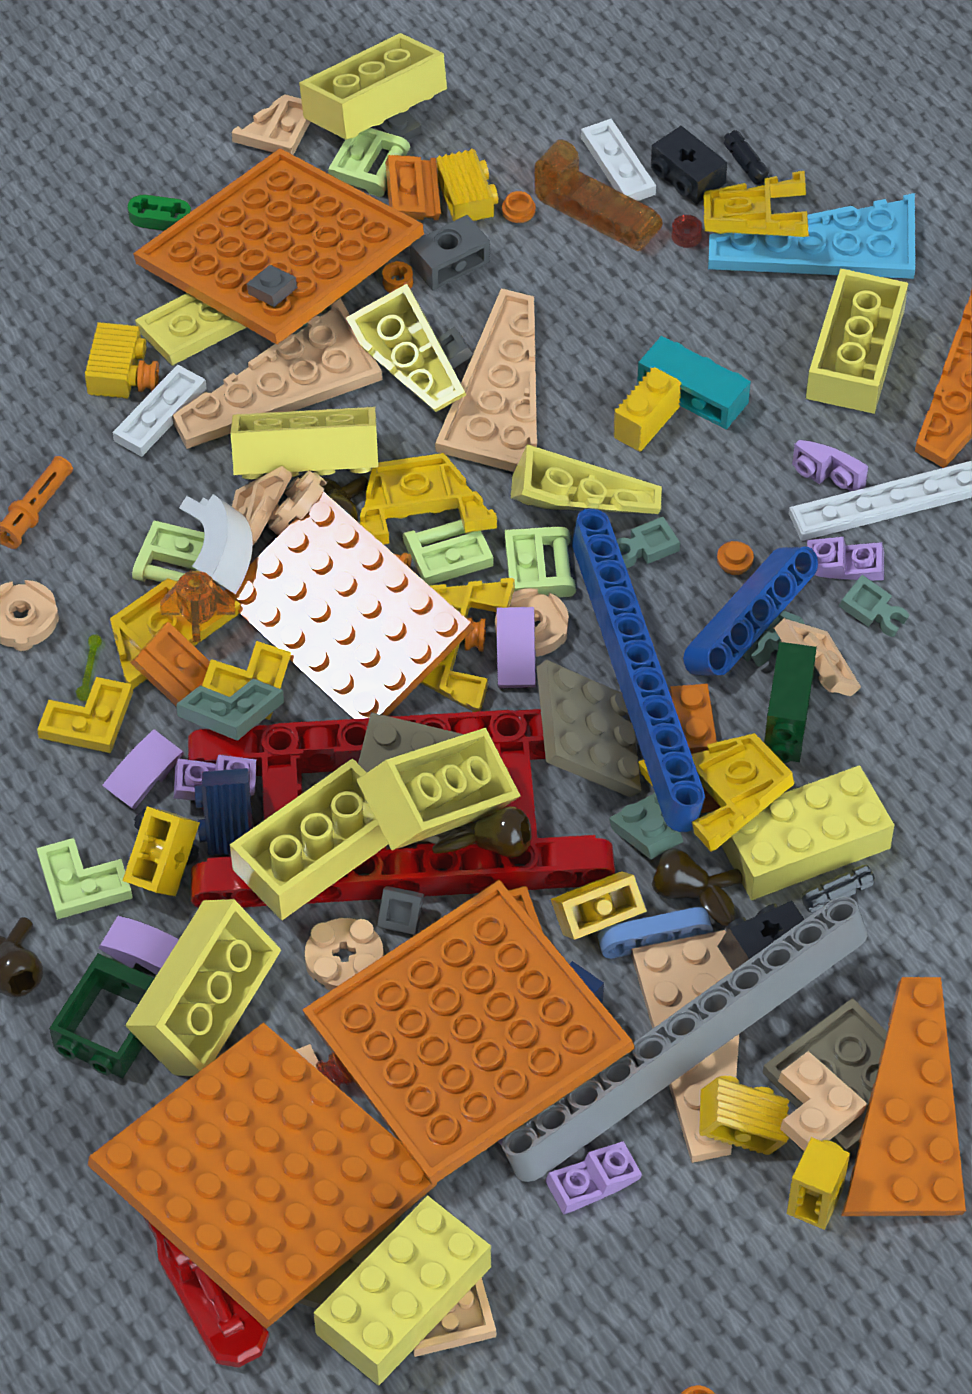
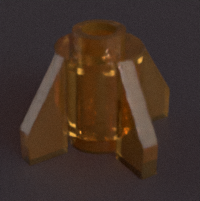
M190 571L182 575L160 602L161 615H180L181 613L184 618L192 623L193 642H201V624L209 621L215 611H217V615H235L236 613L235 600L217 586L211 576L202 571Z

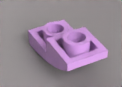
M798 440L794 444L792 465L803 477H810L820 484L829 476L838 487L846 488L850 492L865 488L868 466L858 459L835 448L815 442Z
M844 537L807 540V547L812 548L818 558V568L815 576L858 580L861 575H864L871 581L884 580V548L882 542L846 545Z
M534 607L497 608L498 688L536 687Z
M152 730L125 757L102 786L135 810L157 781L162 782L184 752L156 730Z
M218 755L216 763L178 759L175 766L174 798L195 800V785L202 784V772L248 768L250 794L252 796L255 793L256 760Z
M117 916L98 949L128 967L133 968L138 963L157 975L179 939L142 922Z
M623 1141L588 1152L583 1162L549 1172L545 1182L564 1215L624 1189L639 1180L642 1174Z

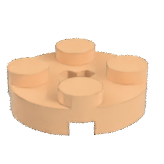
M310 470L301 479L296 477L284 491V494L288 496L281 506L277 504L267 522L269 528L279 536L289 526L288 523L292 519L295 520L298 517L302 520L324 491L322 486L326 485L327 482L316 472L312 473Z
M25 580V584L14 586L13 581L0 585V644L14 647L18 651H26L32 648L33 645L39 644L48 638L59 621L53 593L41 583ZM17 610L22 613L28 610V615L24 618H15L13 612Z
M532 588L513 592L510 607H534L535 622L540 621L538 626L535 627L536 657L549 654L564 644L567 640L569 615L565 604L560 598L549 593V596L538 594V589ZM496 614V616H495V633H496V636H497V614Z
M338 918L325 923H318L312 928L311 936L305 946V964L309 975L314 981L316 979L324 985L325 989L330 991L384 956L383 944L379 935L374 931L373 925L365 919ZM340 949H348V951L355 953L349 956V961L341 962L339 956H333Z

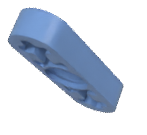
M695 907L614 924L601 930L597 937L603 956L613 959L631 955L633 948L712 933L713 928L707 910Z

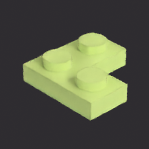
M74 838L36 848L57 920L133 898L130 884L122 881L125 874L122 859L83 869Z

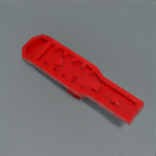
M144 1218L157 1241L158 1261L215 1363L239 1368L262 1356L269 1338L267 1329Z

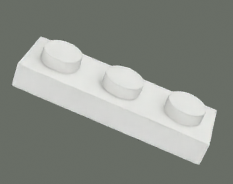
M612 119L581 129V139L625 205L656 195L655 183Z
M177 364L113 431L114 442L142 457L174 424L173 414L195 400L207 389L206 380Z

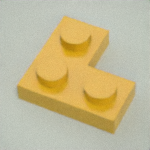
M256 641L247 671L211 659L202 686L228 697H231L252 679L280 689L292 652ZM272 713L269 714L265 719L270 720Z
M96 677L85 707L48 700L37 729L38 737L40 739L111 753L133 695L132 684Z

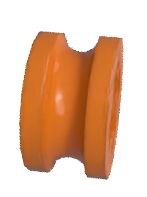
M395 261L384 267L382 272L383 287L387 292L391 293L405 284L411 290L413 287V270L409 264ZM399 275V278H400V279H401L402 277H403L404 279L397 281V280H396V277H394V279H392V277Z
M140 360L137 372L138 391L143 392L145 388H149L152 392L159 383V362L153 361L152 364H147L145 360Z
M467 617V620L471 622L474 629L465 637V651H470L472 647H476L479 652H484L486 618H481L479 622H475L472 617Z

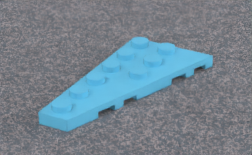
M915 193L903 195V200L887 203L886 199L873 201V206L860 209L848 206L808 214V237L742 233H714L709 236L708 269L838 275L841 268L879 277L914 279Z

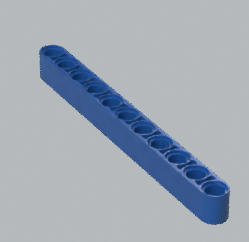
M584 509L579 512L576 519L572 547L664 821L667 826L675 831L689 832L693 830L692 821L700 818L705 798L704 790L610 520L601 510Z

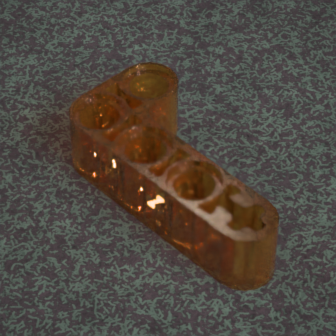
M558 139L536 161L535 194L544 204L635 251L644 249L661 230L663 222L655 210L580 172L579 154L576 148L568 141Z

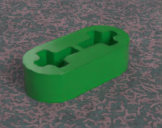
M138 195L133 197L128 203L130 222L141 228L165 231L191 212V207L186 201L175 198ZM176 213H180L177 218H173Z

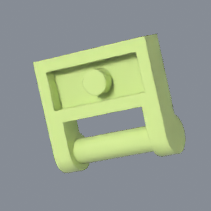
M368 128L354 138L345 139L328 168V174L347 184L366 189L371 195L382 197L387 190L385 165L387 156L376 175L368 173L381 149L389 150L387 156H406L410 150V144L402 137Z
M154 520L135 561L132 578L143 582L146 579L163 582L168 578L184 583L186 587L199 588L206 591L209 577L196 570L195 575H190L151 565L152 560L195 569L192 566L201 552L205 533Z
M462 520L418 533L414 530L403 533L406 549L411 554L421 579L428 585L493 566V555L482 532L465 533ZM461 534H466V535H462V536H459V537H456V538H452V539H449V540H446V541H442V542H439V543H436V544H432V545H429V546H426V547H422V546H424V545H428V544H431V543H434V542H438V541H441V540H444V539H448V538H451V537H454V536H458V535H461Z
M544 527L505 530L508 577L515 579L514 592L532 588L538 589V594L549 595L551 593L557 597H571L576 593L575 580L571 577L568 545L571 539L567 528ZM543 545L553 547L556 577H546Z

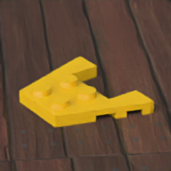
M805 171L793 172L792 179L778 182L777 176L765 178V185L747 189V184L742 183L705 191V232L808 237L807 211L771 214V198L806 195Z
M444 453L378 462V467L371 470L366 490V501L360 514V524L383 545L390 544L385 520L388 518H406L409 515L429 512L441 513L445 510L459 509L464 531L468 533L497 528V516L492 509L488 510L484 506L483 498L477 491L472 492L466 485V478Z
M502 578L501 582L482 583L481 580L468 582V585L446 587V584L430 585V587L467 619L471 607L497 612V608L510 607L515 589V579ZM459 643L421 683L473 712L481 711L488 688V678L452 671Z
M755 733L707 744V751L691 754L702 786L721 806V808L692 821L694 834L710 852L720 847L794 785L792 771ZM643 759L638 762L640 772L645 777V779L652 785L645 761Z

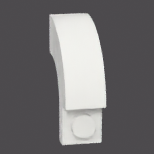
M214 494L209 500L202 498L200 503L186 496L179 508L202 523L205 533L201 552L192 567L236 594L245 578L252 555V532L247 519L239 511Z

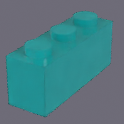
M663 336L659 337L638 362L637 384L639 381H642L643 377H646V372H650V368H658L682 383L680 385L681 398L679 399L681 407L726 430L749 403L750 380L737 372H732L716 364L710 358L702 357L685 348L682 344L673 342Z

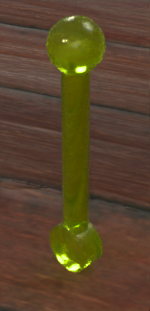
M92 634L88 638L90 649L82 686L76 690V697L80 701H87L91 692L89 684L96 651L102 644V639L97 634Z

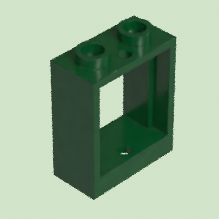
M779 642L764 743L783 763L790 761L800 763L817 647Z
M97 953L49 1028L55 1050L67 1059L74 1060L78 1058L89 1063L100 1074L110 1075L111 1073L123 1079L144 1046L131 1031L118 1052L74 1034L102 989L139 1004L155 978Z

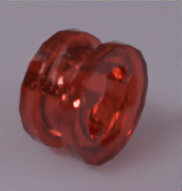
M682 215L674 219L672 223V240L676 245L683 248H691L700 243L702 239V223L697 217ZM683 229H690V230H689L690 233H689V234L684 233V230H683Z
M334 1052L328 1055L329 1060L327 1062L320 1060L316 1063L317 1069L339 1089L341 1084L350 1085L353 1083L352 1078L343 1068Z

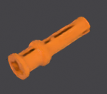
M55 456L51 464L35 481L22 500L11 503L8 507L9 513L0 522L1 545L10 549H17L22 543L21 537L29 528L36 526L39 520L38 513L73 471V467L67 459ZM50 482L49 485L45 488V490L41 494H39L42 491V489L46 486V484Z

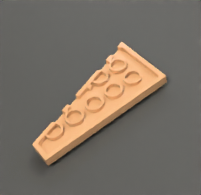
M501 288L461 382L466 396L452 403L436 440L435 450L437 453H444L445 455L514 472L526 445L537 447L534 296Z
M341 298L331 305L332 309L321 317L316 315L307 322V327L297 334H291L278 345H272L249 361L248 368L238 375L232 373L223 379L224 384L215 391L203 393L174 413L173 423L186 449L231 434L232 416L235 414L296 411L381 381L382 370L376 360L359 344L346 319L350 314Z
M725 930L632 949L631 956L652 1028H655L733 971L717 947L726 933ZM739 1034L669 1084L692 1163L731 1155L732 1144L729 1145L728 1142L722 1143L721 1140L700 1136L701 1089L716 1077L732 1076L736 1078Z

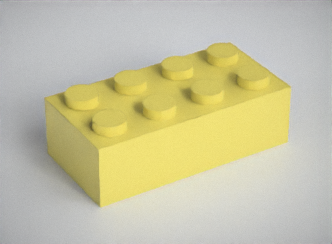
M399 33L299 82L303 116L305 119L346 140L354 138L364 130L380 125L384 120L398 113L406 112L410 107L424 100H429L434 95L446 90L444 53Z
M840 268L810 366L806 399L875 414L905 310L908 290L907 282Z
M375 407L235 414L232 416L231 426L234 475H242L244 479H258L264 476L263 474L270 473L281 466L291 472L292 477L298 476L299 472L309 470L316 472L318 475L334 474L335 470L350 469L352 473L370 472L371 468L378 467Z
M486 728L387 759L357 779L391 850L492 815L520 797Z
M353 758L230 844L232 867L235 873L281 920H284L388 845L357 782V779L367 772Z
M859 765L783 793L721 846L733 868L740 870L742 874L741 883L749 898L754 900L890 849L894 823Z
M235 899L204 900L125 1026L172 1074L176 1076H194L216 1059L281 952V949Z
M427 1195L315 1310L316 1335L379 1386L491 1268V1245Z

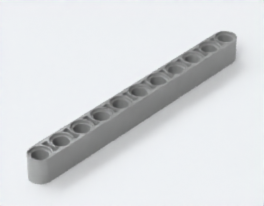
M839 897L831 900L633 1043L634 1050L505 1136L502 1141V1148L516 1177L525 1182L535 1181L543 1177L861 946L866 941L868 935L857 902L850 897Z

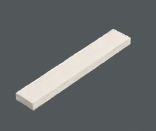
M972 461L789 507V516L800 540L805 541L972 498Z

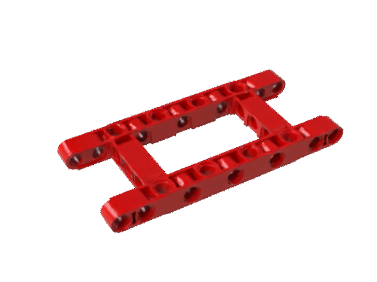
M541 709L393 716V718L461 734L486 728L520 794L519 798L505 807H516L527 815L531 825L530 845L526 852L514 858L504 857L498 853L482 849L477 844H471L456 851L439 854L432 851L436 843L417 844V848L386 850L385 846L306 904L382 899L383 889L386 886L423 893L424 897L480 893L498 880L501 881L508 891L525 886L528 890L582 887L616 874L613 845L607 839L596 838V835L537 838L530 760L546 759ZM369 718L258 725L253 727L239 740L232 739L208 728L199 729L188 735V760L216 763L218 755L255 759L256 776H262L265 820L302 794L303 773L334 772L352 758L358 763ZM231 857L207 858L206 862H200L191 868V902L197 908L200 907L204 900L235 899L242 908L267 906L235 873ZM515 864H524V866H515ZM441 868H442V869H447V870H445V871H438L437 869H441ZM368 873L369 875L362 876L359 874Z

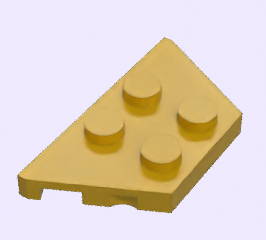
M168 578L110 618L125 682L132 684L134 689L147 680L130 662L140 653V650L163 624L169 622L195 646L239 615L238 610L241 608V604L233 599L226 603L211 598L208 591L199 588H189L184 583Z

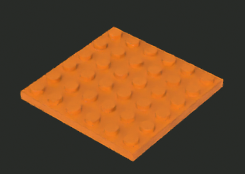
M279 148L133 254L137 265L278 345L423 236L424 229L421 222ZM269 265L295 276L298 287L275 307L249 295L247 283Z
M500 880L302 1009L307 1020L395 1137L401 1142L411 1158L416 1161L432 1186L635 1049L632 1039Z
M264 1022L89 1156L88 1166L266 1329L437 1185L436 1183L432 1186L422 1169L411 1158L397 1138Z

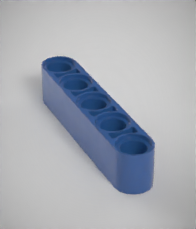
M807 546L783 547L774 550L688 645L683 657L686 670L695 676L725 675L815 575L818 568V558L814 550Z

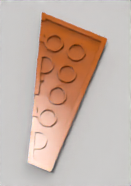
M972 290L915 447L916 453L942 468L947 467L972 438Z
M902 977L897 985L885 1044L881 1051L878 1063L879 1068L875 1083L873 1084L859 1141L860 1146L855 1166L852 1169L851 1183L841 1216L963 1215L966 1211L941 977Z

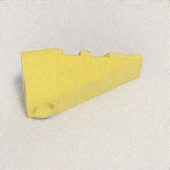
M407 284L346 317L361 347L435 412L466 396L432 327Z
M528 444L512 476L511 499L518 500L526 505H534L544 509L582 511L592 508L602 512L659 514L661 510L662 486Z

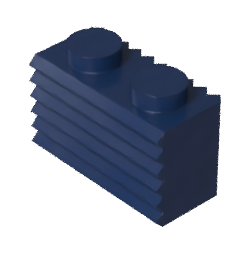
M248 768L202 772V784L195 785L196 808H204L205 819H198V822H200L198 827L199 842H207L208 855H228L231 853L230 844L253 829Z

